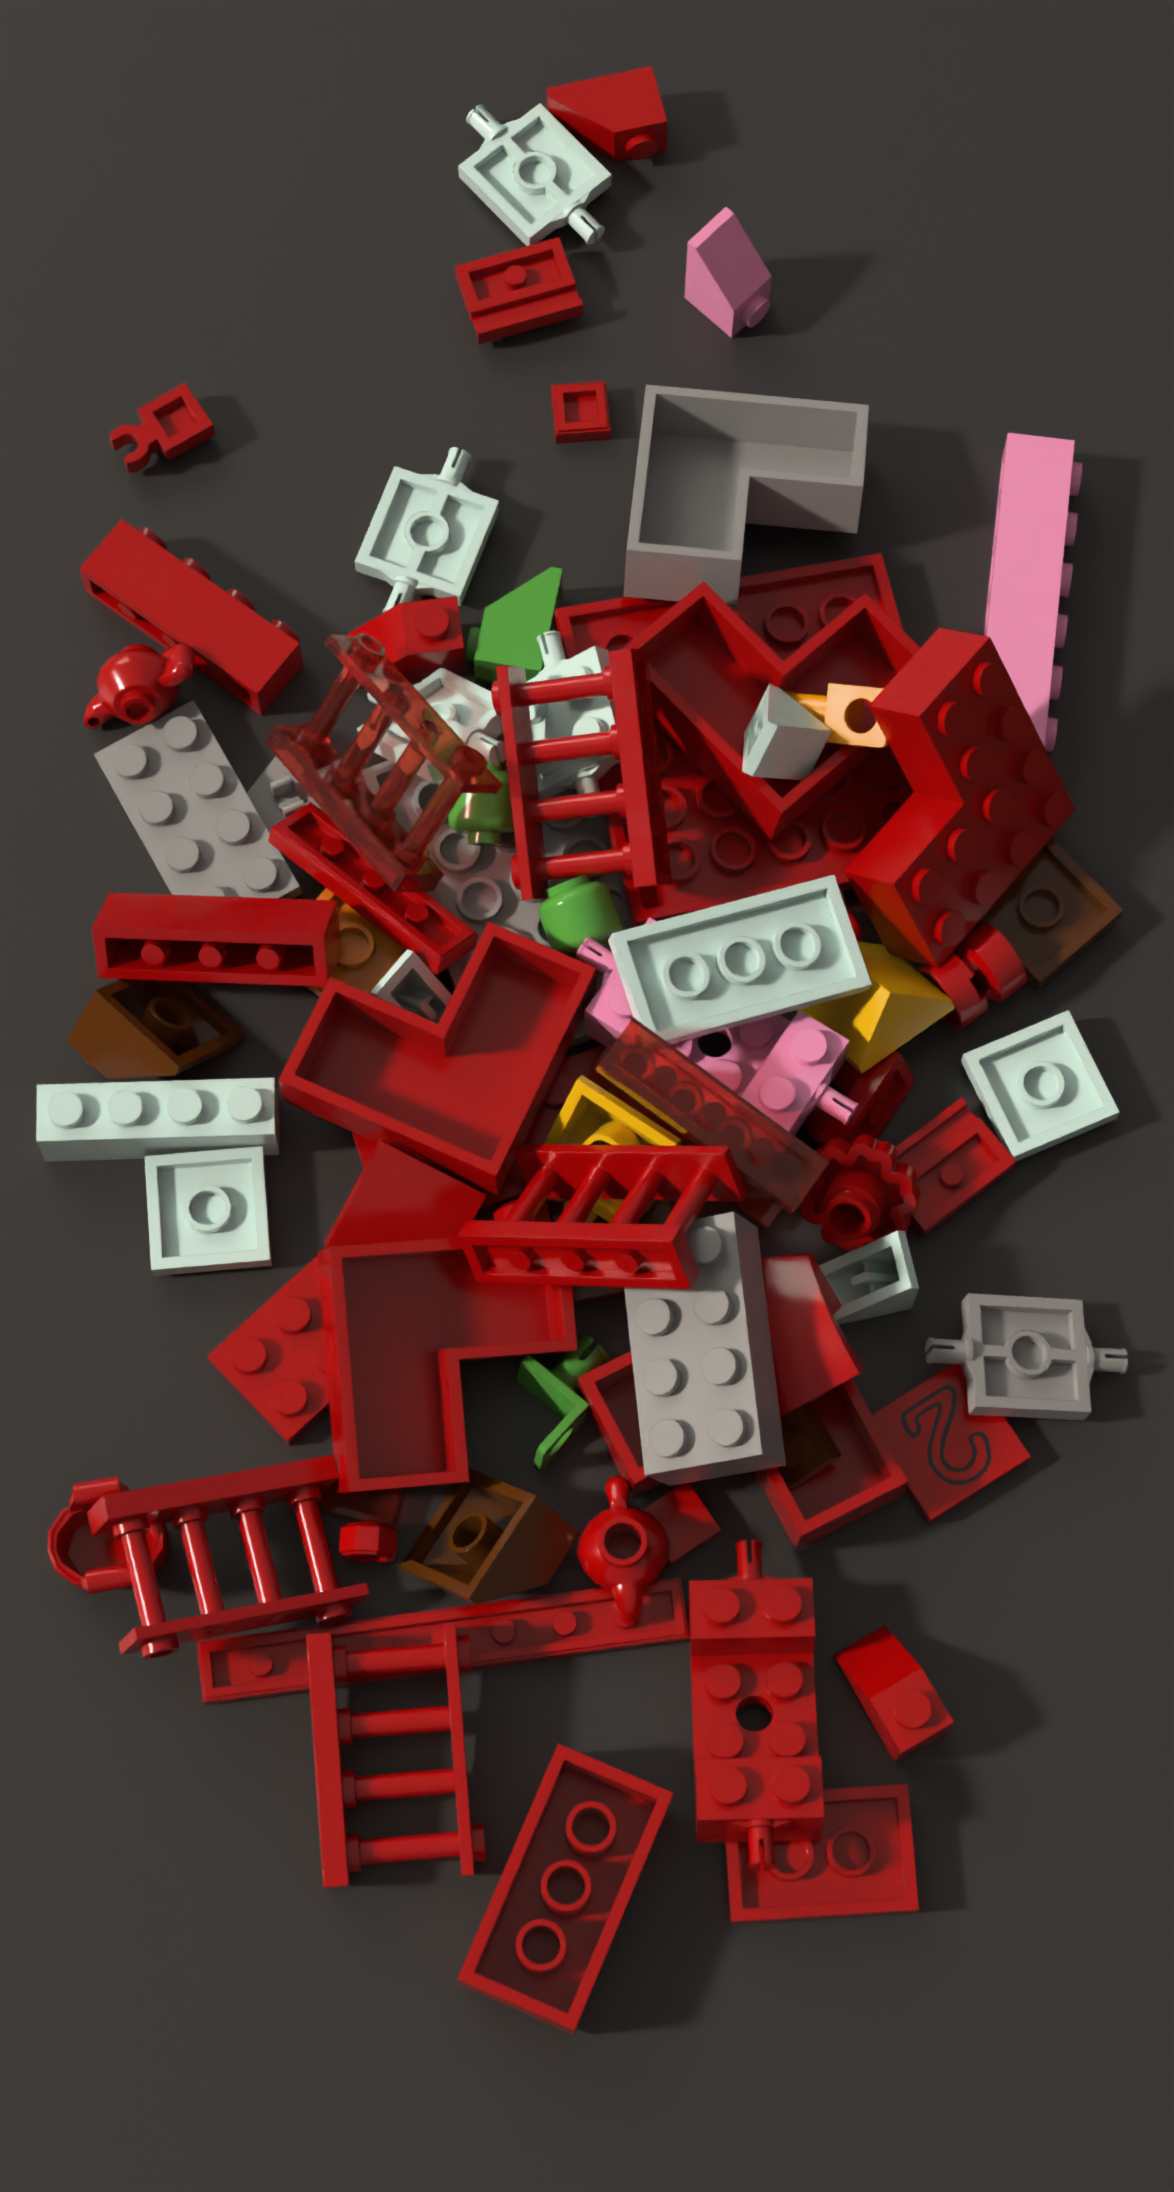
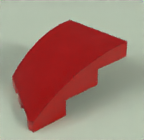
M812 1253L782 1254L777 1257L761 1256L780 1417L857 1376L864 1369L833 1316L842 1305Z

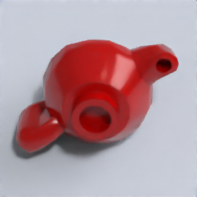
M134 644L115 653L100 668L96 679L98 693L86 708L83 719L84 725L89 729H96L114 717L132 725H144L168 714L177 699L179 684L188 680L194 674V650L192 647L186 644H177L159 655L149 646Z
M616 1475L609 1478L605 1484L606 1497L610 1508L601 1511L587 1523L579 1537L577 1555L583 1571L594 1583L613 1592L621 1619L627 1623H633L641 1616L644 1587L660 1575L668 1561L670 1542L664 1527L653 1515L638 1507L629 1506L630 1488L628 1481L624 1477Z

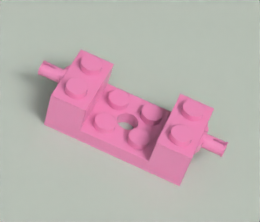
M649 917L645 924L656 921ZM589 936L584 940L583 945L581 944L575 958L596 967V970L604 974L601 988L585 1009L584 1034L781 1157L816 1106L843 1122L844 1125L848 1124L851 1116L857 1110L858 1102L852 1101L829 1086L845 1062L850 1040L801 1010H798L792 1021L781 1015H776L718 1031L724 1034L731 1043L729 1052L721 1057H710L700 1050L697 1042L701 1036L644 1051L612 951L592 940Z

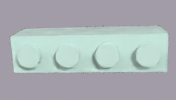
M274 1077L37 1085L36 1142L46 1162L145 1159L144 1156L256 1146H263L264 1155H280V1099Z

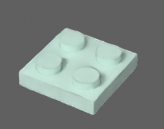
M1069 1010L964 1053L961 1063L1000 1142L1016 1161L1117 1119L1120 1113Z
M263 1146L144 1156L150 1259L153 1276L272 1266Z

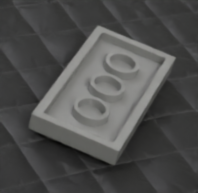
M194 700L94 754L172 895L294 899L303 894L281 852L268 842L270 835L268 829Z

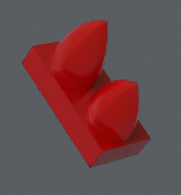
M897 1051L892 1052L863 1074L845 1060L832 1081L846 1097L859 1103L857 1110L851 1116L848 1124L844 1125L843 1122L816 1106L805 1121L807 1131L821 1147H824L825 1143L834 1137L841 1138L850 1145L862 1134H867L877 1139L915 1083L901 1053Z

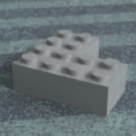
M646 385L626 550L624 597L679 602L704 581L728 606L737 607L745 523L857 534L864 484L869 405Z

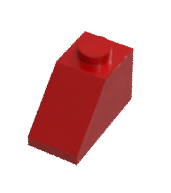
M652 66L546 88L547 110L582 145L612 161L628 158L642 160L653 156L656 152L666 150L668 121Z
M457 596L400 603L347 634L354 690L369 688L372 684L377 686L375 681L380 680L387 685L423 681L440 667L458 676H466L464 643Z
M885 1625L832 1656L895 1763L948 1733L954 1724V1720L922 1667Z

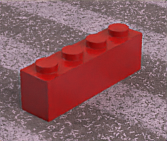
M121 519L79 568L87 594L164 648L169 649L177 644H186L192 647L194 650V669L261 716L303 667L299 637L289 626L277 619H273L271 623L254 612L255 607L243 594L232 588H229L227 591L221 589L210 581V575L200 564L188 557H185L182 561L167 551V547L162 539L146 527H140L137 530Z
M109 893L92 926L98 978L325 987L329 978L334 973L342 952L337 900Z

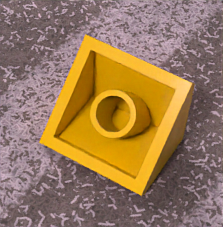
M857 941L872 984L867 991L798 1010L850 1040L845 1060L863 1074L955 1009V1006L947 995L903 958L889 954L884 945Z
M581 1075L576 1080L544 1144L681 1146V1139ZM599 1199L592 1212L610 1223L623 1200Z

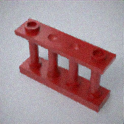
M633 648L608 651L610 666H605L602 673L526 683L525 668L510 665L496 666L497 681H494L492 684L491 696L496 714L502 717L517 855H514L511 859V876L515 888L521 890L522 901L548 899L545 890L549 889L548 880L574 878L582 875L590 876L626 871L629 877L633 876L634 887L672 884L647 651ZM607 696L609 701H614L616 724L611 725L610 731L533 741L529 706ZM613 754L616 760L620 759L623 783H618L616 790L539 799L535 764ZM619 813L622 818H627L629 841L624 842L623 848L552 857L545 856L542 822Z
M517 1144L513 1153L527 1186L504 1221L467 1220L457 1236L477 1283L691 1289L700 1271L686 1234L706 1201L742 1202L746 1196V1191L729 1146ZM547 1198L571 1199L557 1222H532ZM599 1199L623 1200L610 1223H585ZM652 1200L677 1201L664 1224H638Z
M334 1455L102 1495L87 1512L92 1536L113 1533L115 1540L122 1541L142 1626L134 1627L118 1643L121 1655L142 1651L143 1659H156L176 1653L180 1650L179 1644L313 1617H315L317 1625L333 1624L352 1617L351 1609L370 1595L367 1583L339 1588L317 1503L323 1499L322 1493L339 1478ZM286 1501L288 1509H294L315 1593L285 1599L282 1598L261 1515L266 1510L265 1505ZM229 1512L231 1519H237L258 1604L225 1610L204 1523L209 1520L208 1515ZM168 1522L172 1523L173 1529L180 1530L200 1615L171 1621L166 1620L146 1538V1533L151 1531L150 1526Z
M455 1622L443 1623L444 1643L346 1651V1645L334 1646V1635L331 1632L306 1634L323 1888L351 1885L350 1872L362 1871V1865L460 1857L462 1876L475 1875L474 1862L486 1861L483 1823L471 1824L460 1673L472 1672L469 1635L457 1636ZM446 1668L449 1706L352 1714L350 1707L339 1708L337 1683H347L348 1676ZM451 1731L454 1768L355 1776L354 1770L343 1771L341 1746L353 1745V1739ZM456 1794L458 1831L360 1839L359 1833H347L346 1809L357 1808L358 1801Z

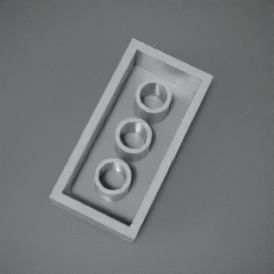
M735 1212L695 1219L686 1234L700 1271L691 1289L624 1287L644 1474L669 1486L786 1466L758 1228Z

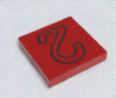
M960 1364L950 1365L872 1414L909 1481L906 1487L907 1492L929 1524L1022 1466L1031 1458L1004 1416L968 1414L967 1384Z

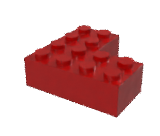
M704 581L622 648L647 651L655 723L771 840L879 747L826 742L811 773L804 780L752 777L742 772L744 733L769 683L779 687L784 692L793 691L799 694L827 695L828 683L885 688L920 649L864 593L783 661ZM864 699L861 731L859 733L868 732L876 723V719L869 708L871 702Z
M938 628L869 704L872 714L914 793L844 870L848 881L888 953L937 968L944 963L1075 811L1074 805L991 637Z
M488 921L438 1024L330 977L278 1079L283 1101L378 1143L381 1138L465 1182L498 1196L516 1159L513 1150L517 1144H523L585 1015V1009L596 992V967Z
M458 1237L330 1246L318 1251L317 1259L332 1445L339 1478L335 1481L336 1493L469 1482L459 1362L523 1357L526 1355L560 1354L578 1350L572 1286L477 1283Z
M631 1351L579 1376L578 1395L589 1404L587 1412L620 1475L628 1481L632 1498H635L663 1483L644 1474ZM852 1378L836 1386L812 1403L816 1413L842 1455L840 1458L798 1487L788 1489L777 1467L754 1471L796 1550L902 1497L909 1482Z

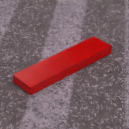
M311 802L271 827L268 840L270 844L405 951L407 949L414 951L429 970L436 975L476 948L479 936L476 931Z

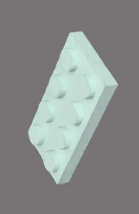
M835 875L615 932L608 939L644 1051L867 991L872 985Z

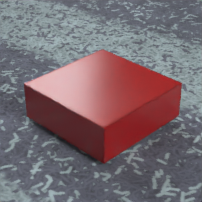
M606 381L551 385L556 444L611 440Z
M690 1483L679 1485L643 1509L653 1515L666 1531L670 1542L667 1561L670 1567L721 1534V1529Z

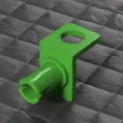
M581 1335L577 1339L578 1350L567 1352L551 1370L546 1369L530 1355H526L520 1362L517 1381L563 1419L537 1448L533 1467L539 1472L542 1471L584 1424L589 1404L577 1395L579 1392L578 1377L610 1361L607 1352L600 1344L591 1352L589 1347L594 1343V1339L587 1335Z

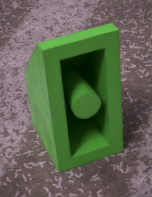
M550 567L485 608L481 628L471 627L466 648V660L474 661L475 682L492 685L494 681H497L496 666L510 665L525 668L526 682L536 677L545 666L537 637L539 635L544 636V632L555 631L553 616L555 609L560 608L563 593L562 568Z

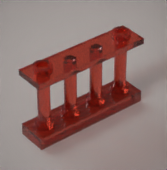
M329 634L324 644L344 665L342 671L309 724H275L264 743L394 892H433L444 876V873L430 859L427 847L462 793L497 794L502 784L487 768L488 763L485 757L463 742L386 657V649L378 640L366 634H357L356 636ZM361 684L376 700L377 704L342 759L330 745L329 734ZM394 721L411 740L375 796L363 783L361 772ZM428 758L444 776V779L408 834L395 819L396 813L394 809Z
M634 1017L616 1041H611L585 1076L681 1139V1146H729L746 1191V1196L742 1202L730 1203L765 1229L770 1226L782 1208L790 1214L798 1208L829 1164L828 1160Z

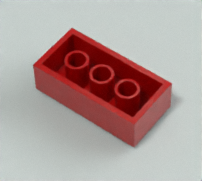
M558 1743L457 1978L459 1985L575 2035L670 1808L674 1793Z

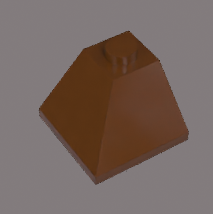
M120 979L95 990L66 1042L83 1056L85 1062L90 1067L99 1071L107 1079L175 1076L240 1044L245 1034L186 981Z
M468 1468L469 1482L454 1484L400 1565V1568L407 1574L477 1605L547 1585L556 1570L565 1561L567 1553L580 1533L538 1496Z

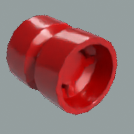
M981 923L971 930L956 947V952H952L939 968L922 964L917 968L920 974L953 1001L955 1009L942 1018L956 1030H962L985 1014L988 1010V1000L1002 1002L1025 986L1028 980L1021 959L1012 945L989 923Z

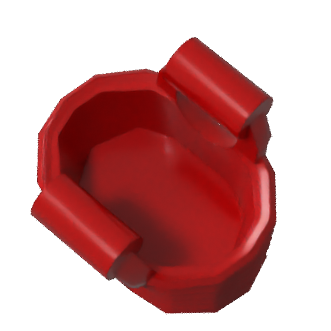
M119 1476L72 1484L73 1493L69 1498L70 1506L60 1512L48 1531L47 1552L54 1570L75 1586L89 1592V1594L132 1587L122 1541L115 1540L113 1533L92 1536L87 1512L102 1495L130 1491L129 1487L120 1482ZM165 1523L150 1526L151 1531L146 1533L155 1574L168 1559L169 1533Z

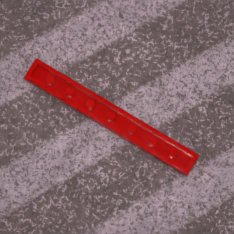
M681 1577L655 1580L645 1586L643 1589L641 1616L633 1623H627L621 1619L613 1592L603 1587L328 1625L196 1641L204 1705L309 1692L306 1634L331 1632L334 1635V1646L346 1645V1651L444 1643L443 1623L455 1622L457 1636L469 1635L472 1670L689 1641L690 1636ZM446 1668L348 1676V1682L337 1683V1688L446 1673Z

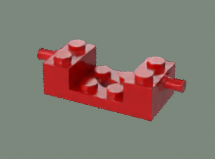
M751 1539V1563L748 1562L747 1540H741L736 1543L738 1576H733L726 1580L689 1581L688 1608L696 1843L748 1842V1868L754 1871H760V1846H762L764 1871L776 1868L774 1841L822 1839L824 1799L822 1758L818 1754L815 1694L813 1578L775 1579L762 1575V1542ZM748 1704H759L770 1712L772 1721L763 1730L749 1731L739 1724L736 1717L737 1713Z

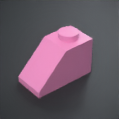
M725 207L688 241L684 298L731 338L744 326L747 325L751 328L758 324L771 306L772 275L736 215L729 208Z

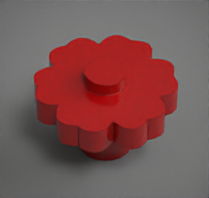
M867 1134L858 1136L852 1145L841 1138H831L825 1143L824 1147L815 1150L811 1154L806 1164L807 1175L802 1179L797 1190L798 1199L802 1204V1216L809 1223L822 1224L821 1236L826 1243L835 1246L840 1245L841 1248L849 1252L864 1246L866 1241L871 1243L895 1231H905L906 1234L911 1223V1212L916 1208L921 1196L920 1188L916 1183V1170L909 1164L896 1163L897 1150L889 1142L878 1141Z

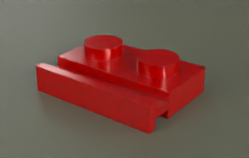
M560 237L455 266V277L471 324L473 323L478 344L583 316V302L576 290V283Z
M963 1097L895 1147L897 1150L896 1163L909 1164L916 1170V1183L920 1188L921 1196L916 1208L911 1212V1223L922 1237L926 1236L1014 1169L1017 1162L980 1117L977 1118L967 1107L968 1103Z

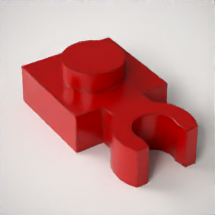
M183 383L138 408V416L142 424L138 426L130 424L119 426L110 433L109 439L114 451L127 444L137 446L133 453L124 457L127 471L133 473L140 471L149 463L152 453L160 450L166 460L170 461L215 435L213 423L188 386Z

